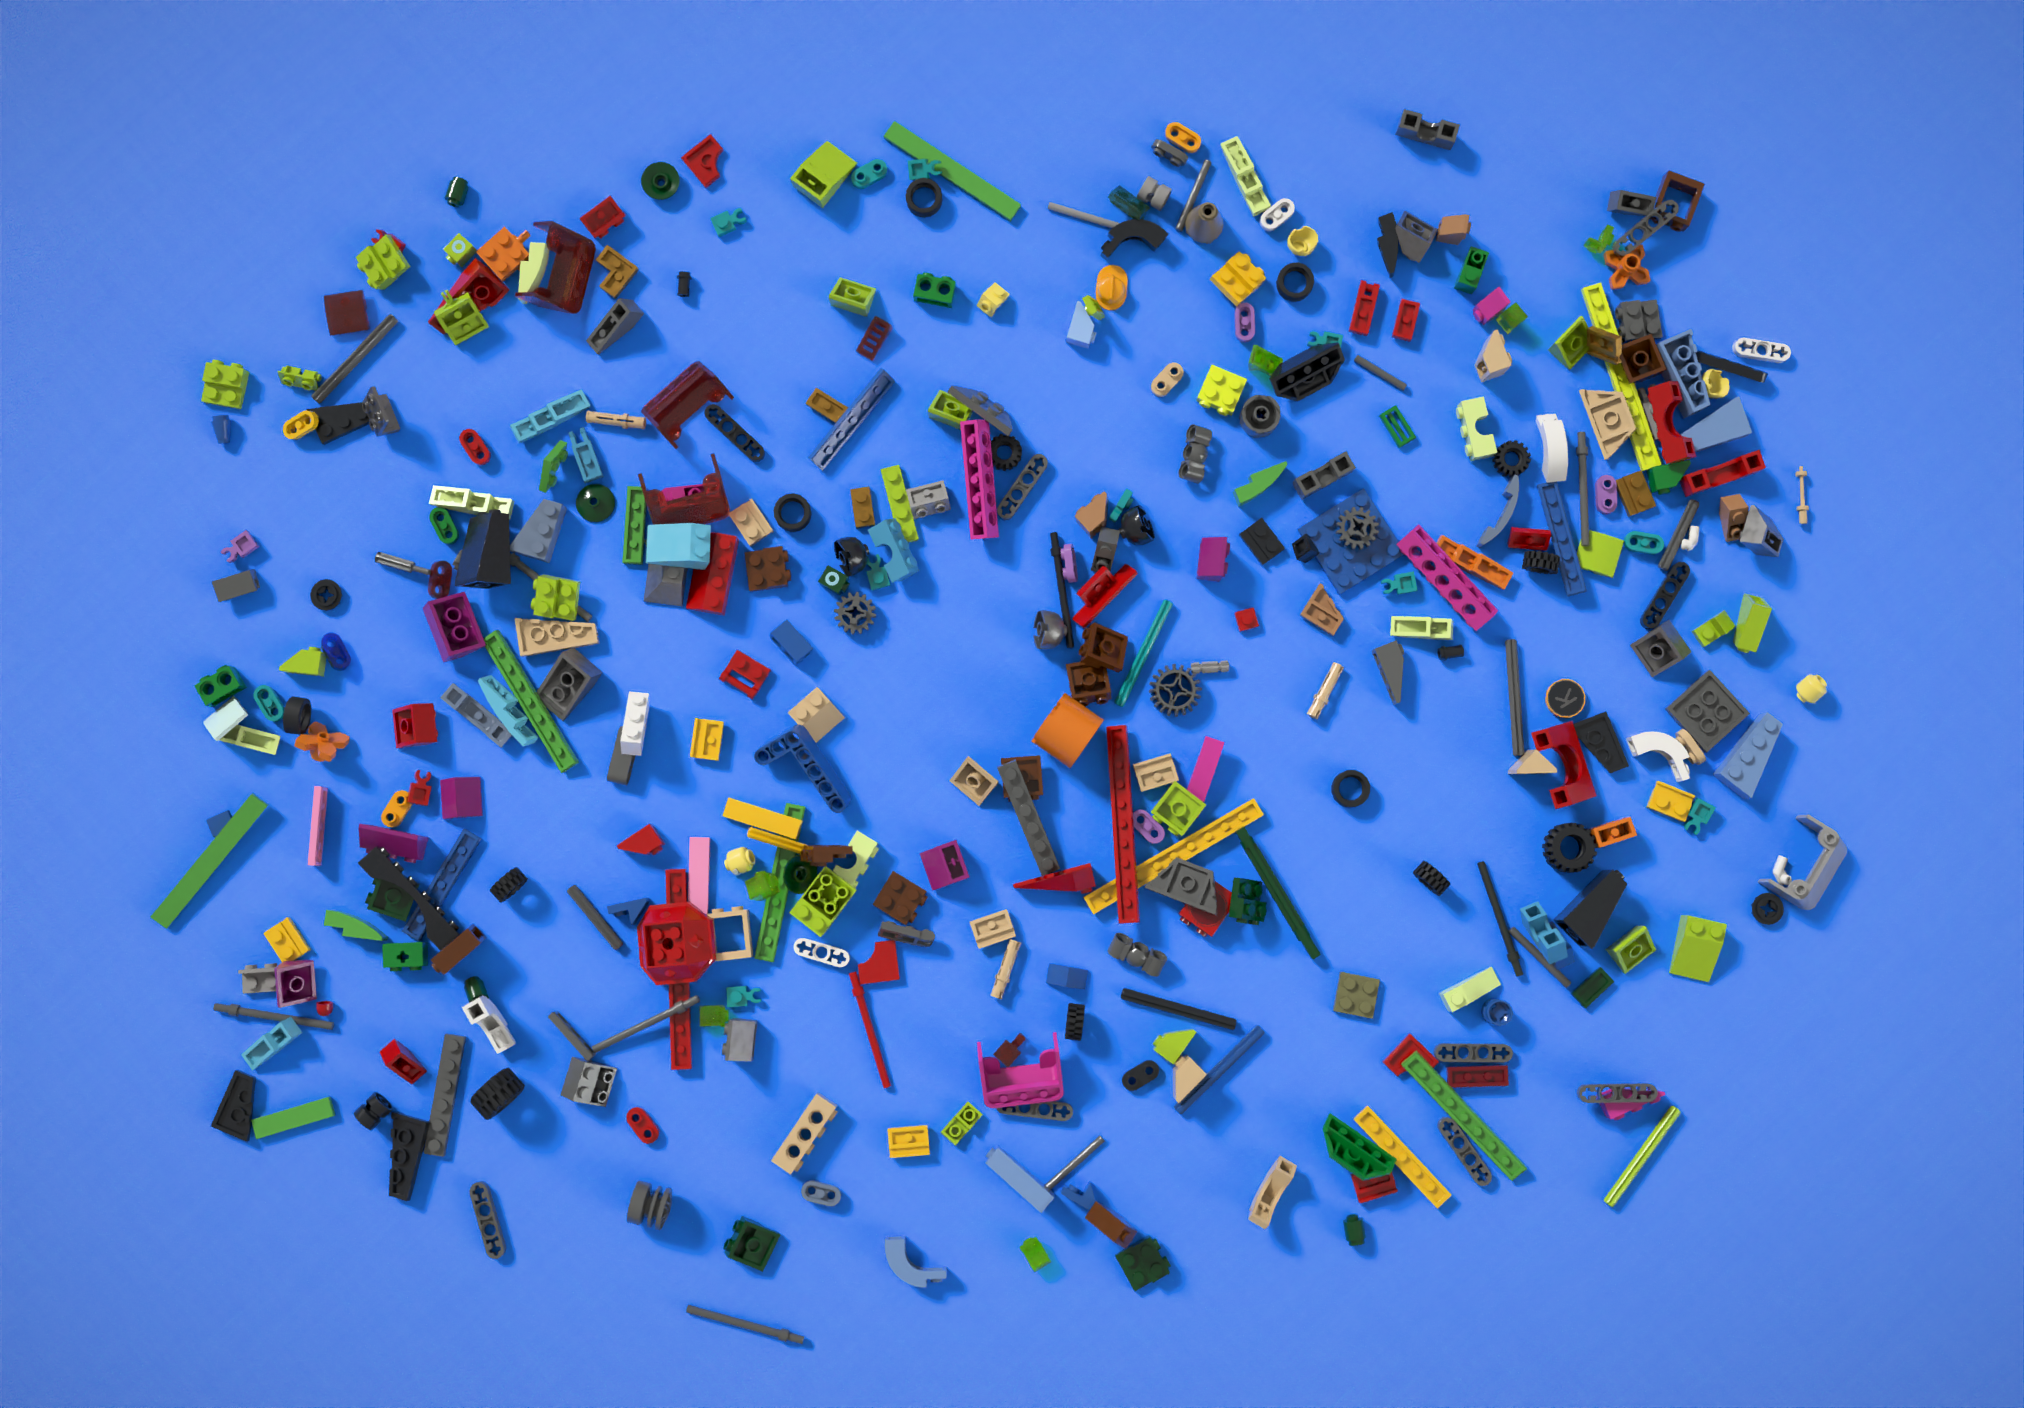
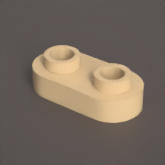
M1175 362L1169 363L1152 381V393L1157 397L1166 396L1182 379L1184 373L1182 366ZM1176 369L1177 374L1173 375L1170 371ZM1163 383L1164 388H1158L1157 384Z
M1685 729L1675 733V739L1688 752L1690 757L1687 759L1690 763L1700 765L1706 761L1704 753Z

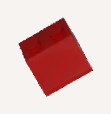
M433 703L409 704L392 710L396 748L422 746L437 742L438 731L435 724L436 712Z

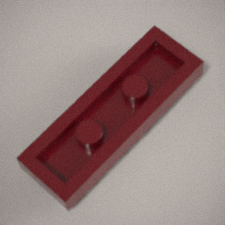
M1507 1065L1446 1067L1447 1083L1452 1088L1509 1086Z

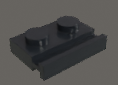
M1260 518L1239 534L1261 566L1285 549L1263 518Z

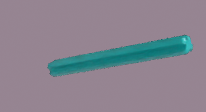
M1163 600L1114 701L1116 705L1120 707L1125 705L1173 606L1172 602Z

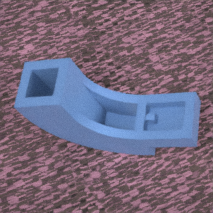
M906 1236L885 1237L887 1262L894 1274L905 1283L915 1287L926 1288L927 1279H931V1282H942L943 1279L947 1278V1267L923 1268L912 1263L906 1252Z

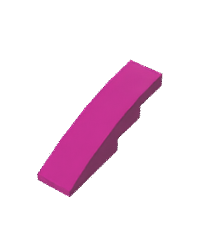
M1205 736L1187 787L1188 791L1203 802L1205 801L1225 743Z

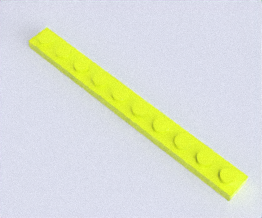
M1602 283L1582 288L1581 292L1592 326L1618 335ZM1604 361L1613 389L1616 392L1624 393L1637 427L1636 431L1630 436V440L1640 470L1646 471L1651 467L1662 465L1635 383L1629 384L1621 363L1614 365Z

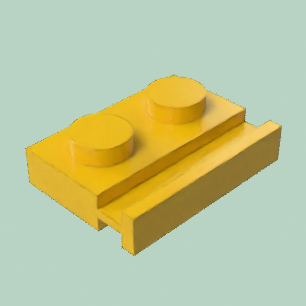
M695 718L690 757L719 761L724 729L723 721Z
M1656 781L1646 808L1685 822L1695 795L1661 781Z
M286 917L283 921L263 933L281 962L295 961L311 950L290 917Z
M928 1125L887 1129L890 1158L930 1155Z

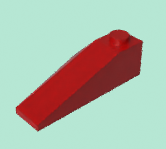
M475 258L459 276L449 293L454 299L468 292L479 311H482L489 306L496 305L509 291V288L491 269ZM444 299L437 309L441 308L446 304V301ZM433 314L428 323L442 334L447 333L437 320L435 314Z
M1090 863L1013 884L1014 888L1080 891L1081 894L1093 891L1092 887L1096 886Z

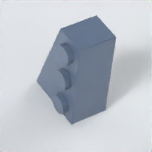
M543 499L510 544V551L550 564L567 508L561 503Z

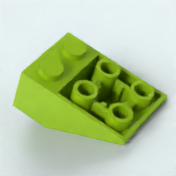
M826 141L799 166L790 180L794 188L821 208H824L858 163L829 141Z
M824 866L789 913L819 937H822L857 890L830 868Z

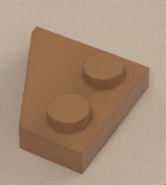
M1319 583L1299 615L1331 636L1335 634L1344 620L1321 583Z

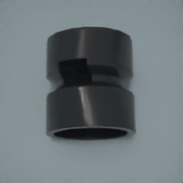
M373 1092L366 1099V1104H361L354 1111V1116L365 1128L373 1130L381 1122L380 1118H385L393 1110V1107L384 1096L378 1092Z

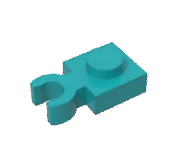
M928 159L907 160L909 180L930 178L929 172L932 175L942 174V171L934 169L936 164L941 163L940 160H933L930 164H928Z
M741 208L735 209L731 215H729L727 210L710 218L718 237L735 231V224L742 225L747 222L746 217L737 218L739 214L743 213Z
M1315 331L1309 333V336L1314 337L1316 341H1308V347L1338 342L1341 348L1343 339L1341 334L1324 331L1323 336H1320Z
M1126 488L1111 513L1109 520L1116 523L1124 508L1129 509L1134 500L1131 498L1132 491Z
M876 554L877 561L875 563H871L869 557L867 565L872 569L866 571L872 591L891 586L885 567H879L881 558L878 554Z
M1414 571L1396 574L1393 576L1394 581L1391 579L1381 581V584L1387 583L1390 587L1389 590H1384L1383 594H1390L1393 590H1396L1397 595L1418 591Z
M1697 797L1688 814L1692 819L1684 824V829L1688 830L1690 825H1695L1693 833L1697 835L1701 830L1700 823L1702 822L1707 825L1716 807Z
M747 986L726 987L727 1007L748 1006V1000L753 1003L761 1002L762 999H755L753 996L754 992L761 991V988H753L747 992Z

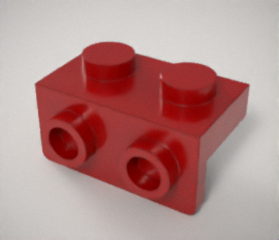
M609 195L579 219L594 238L599 237L601 239L609 233L607 229L612 225L617 227L624 222L623 217L626 215L611 195Z

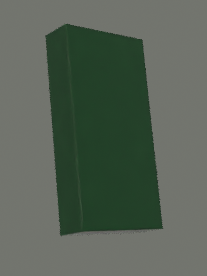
M1598 967L1570 994L1586 1009L1614 981L1601 967Z

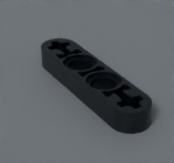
M1699 350L1696 352L1697 360L1700 363L1765 383L1768 373Z
M715 404L706 407L704 414L707 420L753 462H760L764 459L765 450L724 410ZM711 410H718L717 414L721 418L720 422L714 416L710 418ZM725 422L733 424L731 431L725 432L722 427ZM739 435L747 437V442L744 445L737 443L736 440ZM750 444H751L752 448H754L755 450L760 449V450H759V453H760V456H759V457L756 456V455H755L754 457H752L753 453H752V451L748 448V447L750 446Z
M1678 562L1670 568L1640 617V624L1643 628L1652 629L1659 625L1690 574V567L1687 563ZM1682 567V572L1684 574H1681L1677 577V579H1674L1673 577H1675L1678 573V570H1676V568ZM1667 582L1674 584L1675 590L1673 593L1666 591L1665 585ZM1658 598L1665 602L1663 609H1658L1655 605V601ZM1653 612L1660 613V615L1655 614L1652 621L1654 623L1647 624L1648 620L1646 617H1650Z

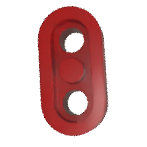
M473 429L463 430L459 436V441L470 459L477 465L487 464L490 461L491 453L480 435ZM470 437L474 438L472 443H468ZM480 453H484V457L482 459L478 458V455Z
M642 1107L630 1109L626 1120L638 1138L646 1144L656 1141L659 1137V1128L646 1110ZM634 1114L639 1115V1121L633 1119ZM646 1130L651 1131V1137L645 1135Z

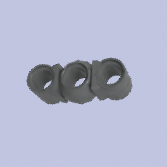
M1195 424L1189 426L1185 441L1187 445L1183 450L1185 461H1181L1178 473L1181 479L1196 484L1202 481L1205 472V465L1203 463L1208 456L1206 447H1209L1212 438V431L1210 429Z
M1123 933L1115 934L1107 950L1110 956L1121 961L1126 959L1127 963L1133 967L1142 966L1141 970L1151 976L1157 977L1160 975L1167 961V956L1163 952L1153 948L1149 951L1145 944L1141 942L1132 943L1133 939Z

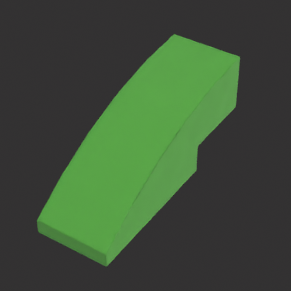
M1287 462L1279 463L1249 475V484L1238 487L1233 491L1238 507L1252 501L1265 492L1279 478L1288 465Z
M326 910L324 926L343 928L342 936L387 941L388 936L379 928L358 916L337 910Z

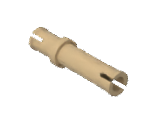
M589 410L586 413L587 423L622 426L623 429H628V427L645 429L646 417L629 416L628 413L620 415ZM599 417H600V418H609V419H613V420L599 419Z
M1336 662L1332 663L1318 693L1313 697L1314 700L1311 707L1306 713L1311 718L1318 720L1322 709L1328 704V698L1344 670L1342 665Z
M1009 939L998 974L995 975L996 980L990 996L1002 1000L1007 983L1010 982L1009 977L1021 945L1020 942Z

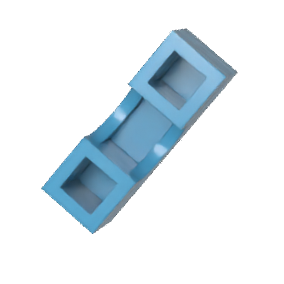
M896 518L885 519L868 529L875 547L888 545L892 550V559L884 565L892 583L903 581L919 572L917 561L909 549V543L904 538L901 526L896 521Z
M1537 901L1520 908L1523 926L1549 965L1567 958L1566 942L1557 928L1551 929L1547 914L1540 903Z

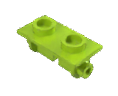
M289 365L283 366L281 371H277L281 384L290 387H300L305 390L316 391L319 388L317 381L320 382L322 379V375L317 371L305 369L303 374L300 375L301 368Z

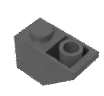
M1101 526L1091 571L1097 572L1102 566H1105L1111 572L1120 534L1119 530Z

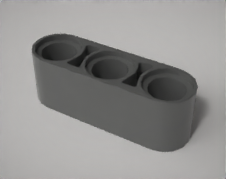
M620 726L611 757L607 781L627 786L636 755L621 754L620 741L623 726Z

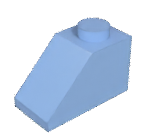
M1077 301L1066 337V343L1088 349L1090 343L1094 344L1096 332H1093L1094 324L1083 304Z

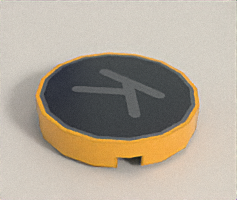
M1571 679L1555 681L1546 691V706L1557 717L1570 718L1577 715L1584 707V690L1577 682Z

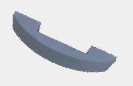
M1517 475L1510 478L1502 494L1508 498V501L1495 527L1488 526L1484 529L1476 545L1480 548L1495 538L1511 518L1519 494V477Z
M452 683L440 697L450 707L458 711L485 733L500 748L512 736L494 714L456 684Z

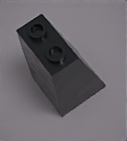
M489 510V513H478V516L470 518L455 586L492 589L511 584L509 514L501 513V510Z
M1602 870L1553 919L1580 948L1593 949L1627 886V883L1623 880L1625 878L1624 875L1618 870Z

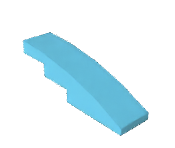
M581 389L546 404V407L528 414L527 418L510 424V429L518 444L573 418L590 408L591 405Z
M492 675L479 678L478 683L487 701L507 730L523 747L534 744L539 737L525 725L528 718L515 707L518 699Z

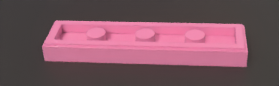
M314 786L307 864L309 866H321L328 794V788L322 786Z
M690 837L688 902L690 901L704 914H708L710 837Z

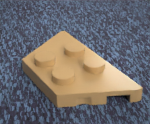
M1581 389L1579 393L1604 460H1608L1637 429L1623 392Z

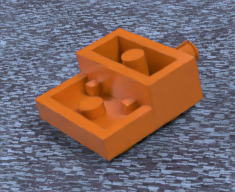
M504 226L480 247L476 253L503 282L517 269L520 271L521 261L529 260V253L525 249L523 242L531 235L525 229L517 237L511 234Z

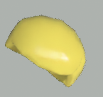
M1303 226L1299 230L1294 229L1287 239V246L1294 255L1302 257L1310 255L1318 244V234L1309 226Z
M1709 369L1702 375L1708 397L1711 399L1724 398L1728 395L1730 389L1729 380L1721 376L1722 371Z

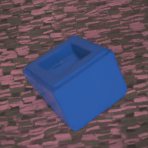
M230 810L206 820L213 837H216L232 818Z

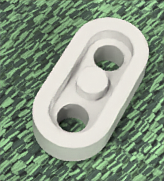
M1287 198L1280 199L1262 214L1260 218L1261 227L1266 231H1273L1293 215L1295 210L1294 203ZM1281 208H1286L1287 212H1282ZM1266 220H1272L1273 224H1267Z

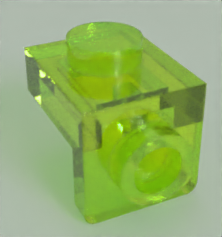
M1607 224L1598 240L1589 237L1583 246L1592 253L1601 254L1614 238V234H1612L1614 227Z
M699 1005L700 1027H725V1022L729 1021V1012L725 1010L724 1005Z
M1037 1237L1026 1239L1022 1243L1023 1245L1019 1247L1034 1272L1052 1262Z

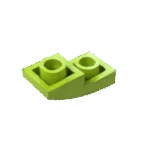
M967 1101L940 1133L956 1146L983 1114Z

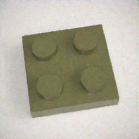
M1340 972L1333 1011L1373 1019L1380 979Z

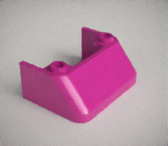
M1053 1032L1054 1049L1043 1051L1039 1056V1064L1000 1068V1062L995 1057H983L981 1041L977 1042L983 1099L987 1107H1010L1057 1101L1062 1098L1064 1090L1057 1033Z

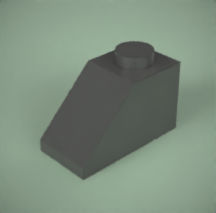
M1625 190L1610 192L1607 211L1623 215L1646 216L1654 210L1656 197Z

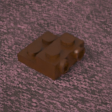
M783 546L744 552L750 592L789 587L788 581H791L790 569L787 570L786 568L789 556L788 551L784 550Z
M1095 622L1088 628H1085L1082 633V639H1085L1079 649V655L1082 656L1081 662L1097 669L1103 666L1119 673L1123 669L1128 636Z
M1083 662L1066 664L1072 698L1085 707L1092 702H1097L1100 705L1105 704L1111 699V688L1106 667L1101 666L1097 669Z
M1040 755L1001 758V765L1016 759L1032 800H1039V796H1043ZM1003 783L1004 798H1008V802H1011Z
M804 845V849L801 850V861L810 862L811 866H827V862H833V857L846 858V854H852L853 846Z
M892 871L872 905L905 925L908 922L912 924L918 914L915 912L918 905L922 907L928 898L925 895L927 891Z

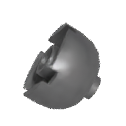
M1048 610L1037 612L1033 627L1037 628V636L1033 635L1034 644L1037 649H1053L1066 636L1067 626L1064 625L1060 615Z

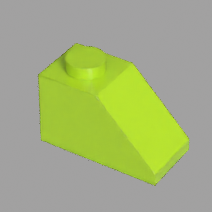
M309 647L308 650L301 649L279 666V671L324 677L327 653L321 652V648Z
M1185 1029L1166 1032L1162 1036L1159 1034L1152 1043L1154 1045L1153 1050L1174 1065L1196 1034V1031Z

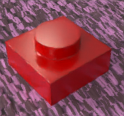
M1254 607L1234 613L1239 632L1259 627Z

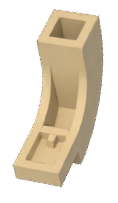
M1282 1156L1277 1158L1252 1201L1249 1209V1221L1266 1230L1279 1198L1294 1177L1297 1168L1296 1164Z

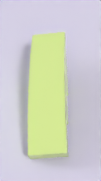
M1236 136L1220 143L1233 177L1253 217L1268 210L1271 205L1262 190L1263 186L1254 171V165L1239 137Z
M433 485L429 504L473 515L489 513V510H501V513L509 514L510 520L514 501L508 498L493 497L491 494L472 492L470 489Z

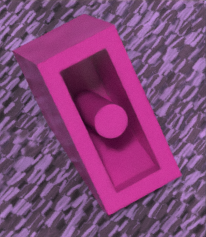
M1499 286L1473 308V315L1478 322L1485 325L1501 314L1511 301Z

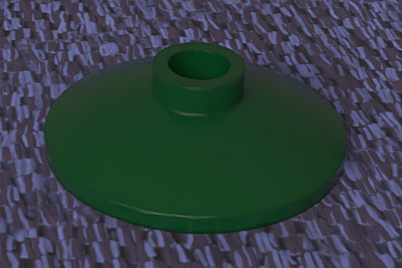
M666 162L652 163L644 170L641 177V185L644 192L656 200H665L672 197L677 192L680 184L677 170ZM660 181H665L663 186L658 185Z
M601 484L585 486L576 498L578 513L590 522L606 520L612 514L615 507L613 493ZM596 498L597 503L592 505L591 500Z
M801 854L792 857L787 862L783 872V880L787 889L795 894L805 893L817 877V866H811L810 862L801 861Z

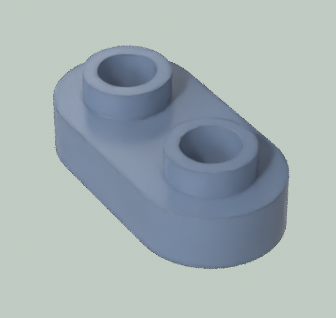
M810 1180L801 1189L802 1197L809 1202L835 1206L841 1199V1191L835 1185ZM809 1187H814L816 1192L814 1194L809 1193ZM828 1192H834L835 1197L829 1198Z

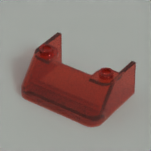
M554 221L533 222V226L548 233L546 238L547 247L550 251L556 253L547 289L538 287L533 292H515V297L538 307L568 314L578 313L582 307L596 252L595 244L591 239Z
M696 361L653 397L642 408L641 412L659 433L677 449L678 446L674 441L681 436L682 428L680 425L708 400L712 403L720 402L725 395L731 400L734 396L712 371L700 361Z
M714 453L711 454L715 473L708 474L703 479L704 491L666 501L662 491L657 489L648 491L642 473L638 474L653 525L679 523L705 525L723 520L729 516L731 511Z

